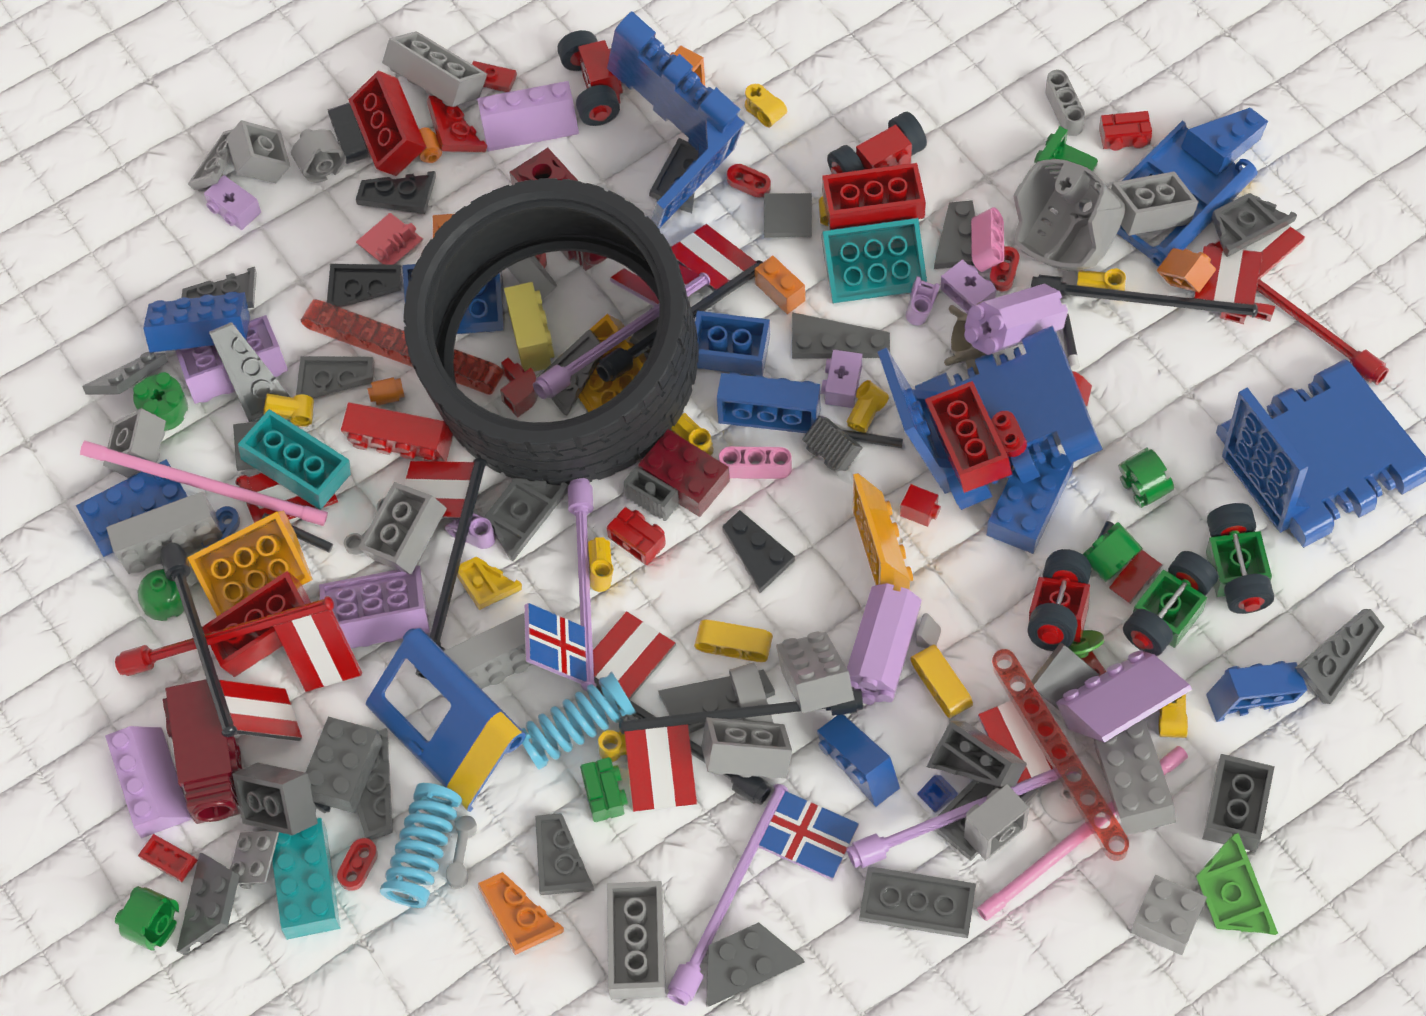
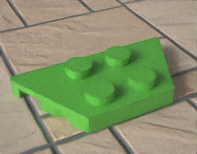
M1235 833L1195 876L1202 895L1207 897L1205 903L1215 928L1270 935L1279 934L1239 833Z

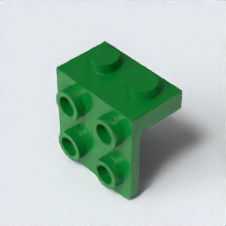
M1061 126L1058 127L1054 134L1051 133L1045 144L1046 147L1043 151L1039 150L1034 159V163L1050 159L1067 160L1087 167L1091 171H1094L1098 165L1097 158L1066 144L1068 130Z

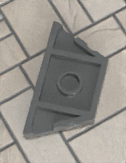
M1248 193L1214 210L1212 220L1223 252L1228 257L1295 222L1297 214L1292 211L1289 215L1276 209V204L1264 201L1260 197Z
M514 478L486 513L485 517L490 521L495 536L511 561L516 559L568 492L569 484L561 482V485L547 484L546 481H528L527 479Z
M199 853L176 952L183 955L189 954L190 947L196 942L203 944L211 939L215 933H219L228 927L240 877L239 874L204 853Z
M760 922L708 945L706 1005L710 1007L803 964L805 961Z

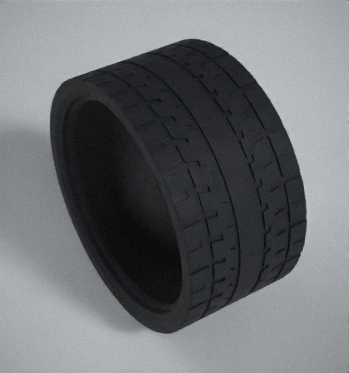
M557 178L526 180L517 182L515 185L497 188L471 201V204L462 207L436 231L434 238L429 240L415 264L411 274L412 280L408 283L405 296L406 303L404 304L403 322L406 325L404 327V335L408 347L407 351L420 382L456 440L473 457L485 459L488 464L487 467L500 474L503 472L505 476L512 479L546 481L547 484L561 485L562 482L570 485V481L580 478H586L590 482L595 479L601 480L634 465L638 459H643L668 429L671 430V427L676 425L692 394V385L695 384L698 369L699 345L697 342L696 324L678 261L663 233H660V229L648 216L645 217L644 212L630 201H626L625 198L610 190L605 191L600 186L577 180H558ZM549 252H588L604 256L624 265L637 274L650 287L659 300V322L653 347L647 360L633 380L618 395L600 407L566 420L525 422L505 418L486 410L469 399L457 387L453 363L454 346L462 318L480 290L496 275L515 263Z

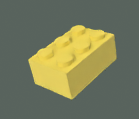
M533 282L504 288L521 366L524 371L532 368L534 372L547 369L551 365L550 358H554L555 355L551 334L547 326L545 310H543L540 290H534Z

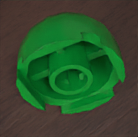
M164 569L153 570L141 580L137 590L138 601L148 617L153 620L167 621V618L178 617L184 612L176 583L166 578Z

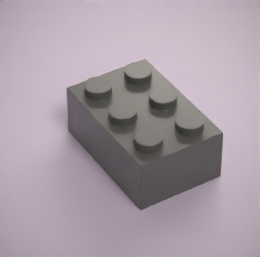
M328 716L306 770L311 781L313 802L355 814L383 743L377 729Z
M1225 754L1220 755L1215 772L1202 837L1203 840L1225 844L1233 834L1239 833L1245 850L1257 851L1261 841L1275 766Z
M259 762L232 773L243 824L294 835L318 824L316 806L313 802L311 781L308 773Z

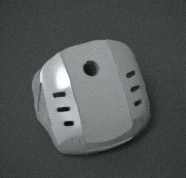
M1060 159L1039 161L1028 171L1013 195L1019 219L1014 242L1028 256L1057 269L1072 271L1095 267L1106 255L1115 239L1124 218L1125 204L1112 189L1108 188L1087 167ZM1092 202L1091 208L1083 212L1085 204ZM1050 208H1054L1058 211V214L1051 212ZM1046 219V220H1048L1049 222H1051L1052 225L1049 226V225H1047L1046 223H1044L1043 221ZM1044 232L1046 235L1041 236L1039 233Z

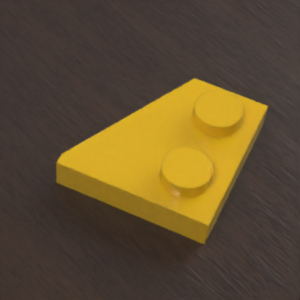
M477 556L461 563L459 566L457 578L479 610L522 590V583L516 579L514 582L503 576V571L489 566L487 562Z

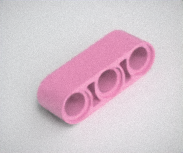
M992 207L973 217L971 221L972 261L980 272H984L1004 261V221L999 210Z
M730 446L725 447L719 453V461L729 467L730 478L783 479L788 477L792 471V456L790 451L784 447ZM734 461L735 463L727 464L726 462ZM753 461H758V462H760V463H759V464H752L751 462H753ZM779 461L785 462L784 464H781V465H780V464H776V463L779 462Z

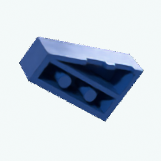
M1250 107L1188 129L1181 148L1215 175H1219L1261 140L1269 121Z
M1278 661L1272 665L1258 663L1245 668L1233 666L1226 669L1224 675L1206 694L1216 722L1224 721V717L1227 714L1239 712L1240 716L1249 714L1248 709L1263 706V709L1267 710L1296 702L1308 690L1303 677L1295 668L1298 666L1297 662L1285 663V661Z
M845 715L835 716L817 730L820 740L818 745L822 752L827 756H831L839 768L847 774L875 807L900 789L891 757Z

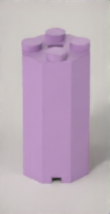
M1041 284L972 306L968 310L964 336L967 342L971 343L974 348L987 355L1021 345L1023 344V338L1053 325L1056 331L1063 329L1068 309L1060 301V298H1062L1060 291L1046 284Z
M888 583L871 587L847 666L851 686L854 689L861 688L863 703L872 705L874 702H893L921 608L922 599L912 591L902 587L900 592L893 590L894 585Z

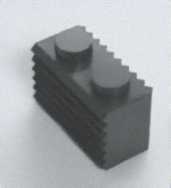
M818 416L802 439L807 444L806 449L815 456L820 455L825 459L824 464L835 472L836 470H848V467L851 466V463L854 462V459L863 449L859 443L824 416Z
M635 467L623 482L626 499H630V502L634 501V504H638V507L642 506V509H646L647 512L650 511L651 514L658 516L659 519L663 518V521H667L679 505L678 490L639 467Z

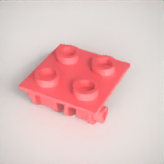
M389 213L359 238L356 243L381 264L394 265L418 245L423 238L415 233L417 229L412 223L404 224L392 213Z

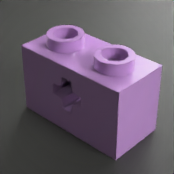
M225 175L219 179L217 184L212 185L204 192L207 208L213 214L218 213L227 224L230 226L235 225L240 230H243L261 213L257 198Z
M964 260L958 262L941 276L940 290L967 314L968 310L977 303L996 297V289L993 283L985 280L978 274L974 266L968 265Z
M833 350L832 358L826 361L825 373H828L827 380L823 379L821 394L825 395V404L854 408L856 391L862 371V354Z

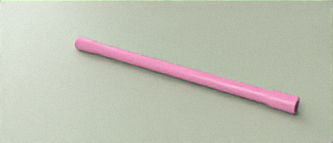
M84 440L81 446L80 455L118 464L274 511L284 510L288 515L317 525L324 526L327 520L328 512L320 509L298 505L111 450L106 446Z
M1176 746L1160 759L1164 775L1173 771L1188 759V754L1181 746ZM1112 801L1002 890L993 894L978 906L977 911L985 921H988L1003 909L1011 899L1113 818L1116 812Z

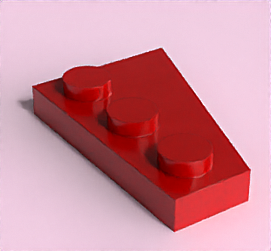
M428 95L427 106L441 151L486 152L487 144L484 140L480 141L476 136V129L473 125H468L464 119V113L458 105L454 107L447 106L438 97Z

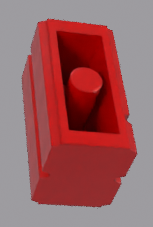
M1148 111L1101 115L1099 132L1103 149L1117 151L1123 147L1134 146L1135 148H1143L1146 145H1150L1152 127Z
M624 507L617 517L607 525L608 538L642 563L648 565L665 547V532L659 525H651L646 522L645 517L638 510L631 511Z

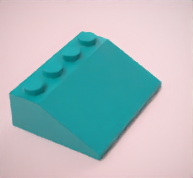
M918 218L829 230L821 233L832 304L911 293L917 276L922 281L927 282Z

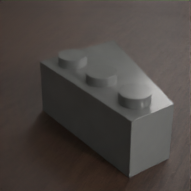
M950 721L926 767L999 787H1004L1007 784L1010 787H1015L1027 763L966 721Z

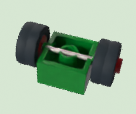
M1231 503L1212 510L1207 516L1211 537L1206 548V556L1218 573V580L1214 585L1216 597L1225 596L1229 610L1237 614H1248L1267 608L1274 602V592L1271 584L1272 574L1261 531H1256V521L1252 508L1244 503Z
M1192 551L1180 552L1170 564L1168 572L1163 569L1134 606L1133 613L1123 625V633L1126 638L1139 650L1155 654L1156 656L1162 654L1168 645L1176 648L1204 611L1207 601L1206 595L1218 580V573L1212 564Z

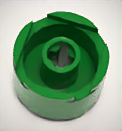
M161 372L149 376L140 383H137L133 388V402L136 409L142 408L165 420L164 431L174 429L183 422L186 411L188 412V402L180 383L170 376L169 373Z
M1148 447L1118 465L1122 473L1119 477L1122 485L1127 490L1129 488L1135 493L1133 498L1140 508L1152 504L1174 490L1172 478L1166 479V466L1156 452L1152 449L1148 450Z
M1119 522L1107 531L1109 535L1106 533L1100 536L1083 553L1090 562L1091 569L1105 583L1143 549Z
M136 886L132 890L124 908L118 911L115 917V924L119 925V933L123 938L153 951L155 950L153 947L156 945L162 947L173 934L177 925V921L174 920L175 912L179 913V904L176 900L150 888Z

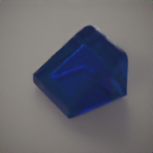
M934 775L917 795L934 813H937L958 795V792L944 777Z

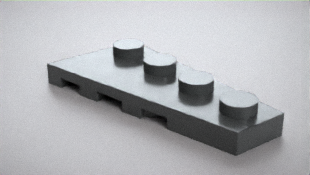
M1362 609L1295 667L1323 704H1331L1384 629L1385 626L1372 609Z
M387 728L378 731L383 743L357 806L365 837L370 840L393 833Z

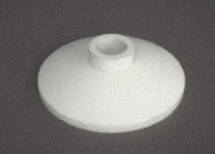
M1070 774L1048 783L1042 788V807L1046 814L1057 822L1064 824L1078 823L1089 816L1094 807L1095 795L1091 785L1077 774ZM1064 792H1072L1073 796L1070 798L1065 797Z

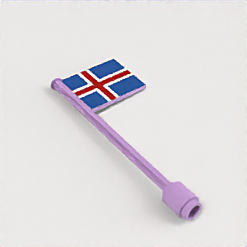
M580 478L570 481V485L567 488L568 510L576 516L580 625L527 603L524 605L526 662L580 683L581 688L587 691L588 685L593 684L595 687L597 686L594 683L587 535V515L593 511L594 507L593 487L588 479Z
M775 784L768 804L690 961L686 962V964L678 965L667 988L669 991L667 997L683 1006H686L689 1001L693 1000L704 978L700 972V965L708 951V945L712 943L758 848L833 881L859 823L789 793L787 787L783 784Z

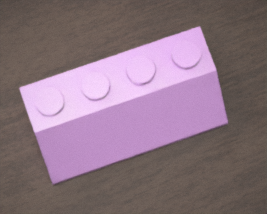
M569 81L477 98L488 152L579 134Z
M129 726L105 735L133 826L141 839L192 820L186 806L187 802L182 787L178 784L177 772L162 727Z

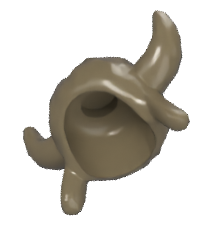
M950 305L948 308L949 312L957 317L951 336V351L954 356L946 358L944 364L950 366L959 362H966L967 369L973 367L976 375H978L979 371L975 359L986 354L974 348L965 339L967 314L954 305Z

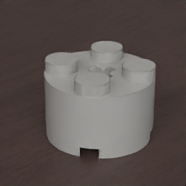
M326 129L304 130L290 152L306 180L313 183L328 180L326 176L332 173L337 175L346 163L344 151L332 131Z

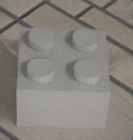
M241 120L226 137L236 174L276 184L291 167L280 130Z
M141 408L113 423L107 448L157 463L160 457V445L165 436L164 428L166 421ZM103 462V466L127 478L141 472L111 462Z
M1008 784L1002 789H994L987 796V800L980 806L978 804L974 805L966 813L964 838L985 861L1027 827L1029 806Z
M1155 874L1136 916L1131 933L1183 956L1207 897Z

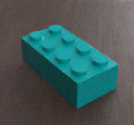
M270 409L238 443L241 460L320 510L351 475L348 458Z
M317 818L318 824L294 835L281 832L278 835L272 863L281 930L287 940L341 929L327 829L322 818Z

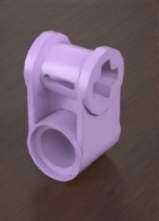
M918 276L916 277L906 311V319L909 323L916 326L925 323L933 307L940 284L936 283L934 285L922 281Z
M473 513L466 542L479 549H488L496 540L492 525L487 518ZM453 519L450 524L448 523L445 526V530L455 538L460 520Z

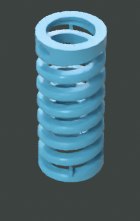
M610 672L607 677L599 679L604 697L593 684L587 686V692L592 704L582 692L575 693L574 697L581 713L569 699L562 701L569 721L557 706L550 708V713L557 729L544 713L539 714L538 720L546 738L533 721L526 722V728L529 733H527L525 728H522L526 734L522 744L538 770L548 764L549 760L545 751L551 758L557 760L561 756L558 744L566 752H570L573 749L570 737L578 745L584 744L585 737L582 729L589 737L594 738L597 735V729L593 720L602 730H607L609 722L606 714L613 722L619 723L622 719L621 715L622 717L626 714L631 716L636 713L613 672Z
M419 783L416 785L413 794L414 802L409 805L408 809L410 815L404 819L405 828L400 831V841L395 845L394 849L396 854L391 857V868L385 873L387 881L380 887V893L385 898L412 908H424L427 905L430 891L418 884L426 886L434 884V877L427 872H437L439 870V864L433 859H441L444 852L438 846L447 845L448 837L443 833H449L453 829L452 824L447 820H453L457 817V811L452 807H459L462 803V798L456 792L432 783ZM433 796L445 798V799H447V800H442V799H439V798H436V797H433ZM422 809L429 814L420 813L418 810ZM414 823H419L424 827H418ZM409 836H415L422 841L412 840ZM405 849H410L417 854L407 853ZM405 862L412 867L402 866L400 863ZM403 877L412 882L403 881ZM392 891H396V892H401V893L407 894V895H409V898H408V899H405V898L399 897V896H397L396 894H394Z

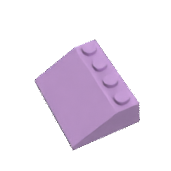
M267 315L250 320L247 335L249 345L275 377L288 371ZM215 345L175 350L195 404L208 402L213 397L230 394L235 391Z
M420 565L415 567L411 575L400 570H392L319 584L320 600L324 599L325 596L332 598L334 602L333 612L350 648L368 647L382 642H393L402 639L404 634L410 629L421 628L426 634L430 633Z
M1139 650L1131 653L1126 661L1109 666L1106 669V673L1089 678L1085 681V685L1079 689L1067 691L1056 704L1069 730L1106 742L1191 691L1192 688L1190 684L1155 654Z

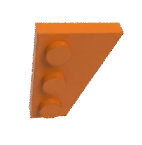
M503 872L478 883V889L514 955L564 933V927L558 922L555 923L541 906L533 903L526 896V893Z

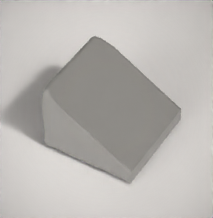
M928 613L922 615L916 633V646L921 648H927L933 644L937 646L941 634V627Z

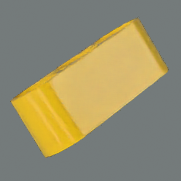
M706 619L701 620L699 623L694 647L704 653L754 662H766L773 635L764 629Z
M933 644L910 657L915 671L948 718L951 719L973 706L970 694L937 646Z

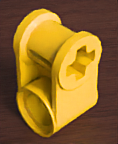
M755 83L747 86L745 90L747 98L744 104L745 109L764 126L772 127L787 114L788 110L784 102L775 97L762 85Z
M1186 694L1174 700V703H1169L1159 709V737L1187 738Z

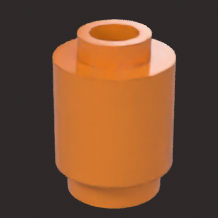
M424 127L419 130L427 148L419 154V157L423 162L434 163L441 157L442 151L440 150L435 132L430 128Z
M394 377L374 381L371 382L372 387L367 388L370 402L376 401L377 406L400 401L399 398L405 397L401 378L394 379Z

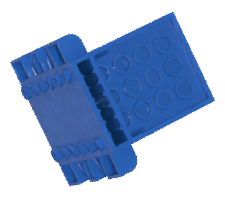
M631 10L614 31L607 69L630 90L634 88L653 105V111L665 122L669 120L689 138L688 143L698 151V159L686 169V172L680 178L674 181L670 189L656 203L651 220L660 229L735 150L745 122L738 117L741 109L717 87L715 89L711 87L706 88L700 82L699 76L692 71L693 66L680 54L678 56L670 55L664 50L665 47L662 42L655 38L656 32Z
M1053 325L1022 339L1026 354L1022 355L1019 347L1013 349L1015 358L1010 361L1005 353L1000 354L1001 365L998 364L994 354H986L975 359L979 374L976 375L974 368L971 367L967 369L969 379L963 381L961 375L957 373L953 375L955 385H952L949 376L945 372L915 385V389H912L889 350L884 348L878 351L904 431L944 494L952 492L961 510L993 496L988 484L965 493L963 492L930 419L925 399L973 381L990 419L1000 411L1013 413L1027 441V447L1021 455L1016 457L1008 456L1010 466H1014L1023 484L1040 477L1033 456H1037L1040 464L1045 463L1046 457L1044 452L1049 449L1055 458L1059 457L1061 454L1058 446L1062 444L1070 463L1103 450Z
M1346 359L1314 375L1313 381L1308 384L1313 398L1302 388L1296 391L1293 388H1288L1272 397L1271 404L1266 406L1267 412L1248 387L1239 391L1232 418L1218 425L1216 434L1224 443L1223 459L1279 533L1289 529L1303 548L1332 533L1334 520L1341 518L1335 503H1338L1344 512L1350 513L1354 511L1358 518L1375 510L1377 497L1383 495L1382 489L1377 483L1378 480L1387 490L1390 491L1396 488L1401 495L1426 482V456L1353 365Z

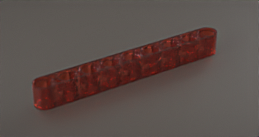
M317 299L311 301L300 319L301 323L309 330L413 367L407 351L408 347L405 341L404 330ZM454 349L453 363L456 383L488 395L493 394L504 375L503 369L495 363Z
M1008 649L998 650L992 657L995 676L1105 855L1113 861L1123 860L1129 852V839L1015 654ZM1003 659L1012 663L1006 669L1000 668L997 664ZM1014 682H1022L1025 688L1021 691H1015L1011 688V685ZM1029 704H1035L1039 707V710L1031 714L1025 711V707ZM1048 726L1053 730V733L1049 736H1042L1038 731L1041 727ZM1056 749H1063L1067 752V756L1063 759H1057L1052 753ZM1073 771L1079 773L1081 779L1077 782H1071L1066 776L1069 772ZM1089 794L1096 801L1091 805H1085L1080 799L1083 795ZM1103 817L1110 822V825L1107 828H1099L1095 825V820ZM1112 841H1120L1124 845V849L1120 852H1114L1110 849L1109 844Z

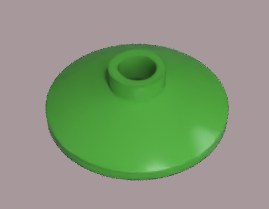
M1083 630L1081 641H1073L1068 648L1079 658H1084L1088 656V652L1095 650L1104 643V635L1095 630Z

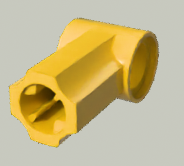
M1114 268L1107 272L1079 270L1077 286L1125 291L1126 275L1120 269Z
M871 380L864 381L856 391V398L858 400L846 421L848 427L858 432H867L876 412L883 409L889 399V395Z
M267 394L263 413L265 414L270 409L284 419L290 420L295 426L306 427L312 424L314 399L303 394L296 395L293 398Z
M683 413L676 425L671 427V431L707 454L712 455L714 448L709 431L701 428L686 413Z
M595 537L593 540L588 541L590 587L597 592H604L611 586L614 570L611 562L610 541L604 537Z
M606 730L599 736L598 745L601 759L609 757L612 762H615L621 756L627 755L625 734H622L620 731ZM608 743L616 745L613 749H607L604 746Z

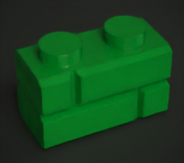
M609 757L597 760L596 762L581 764V774L593 821L600 822L608 818L623 816L625 814L624 805H628L625 789L619 790L617 782L622 781L619 766H613L612 760Z

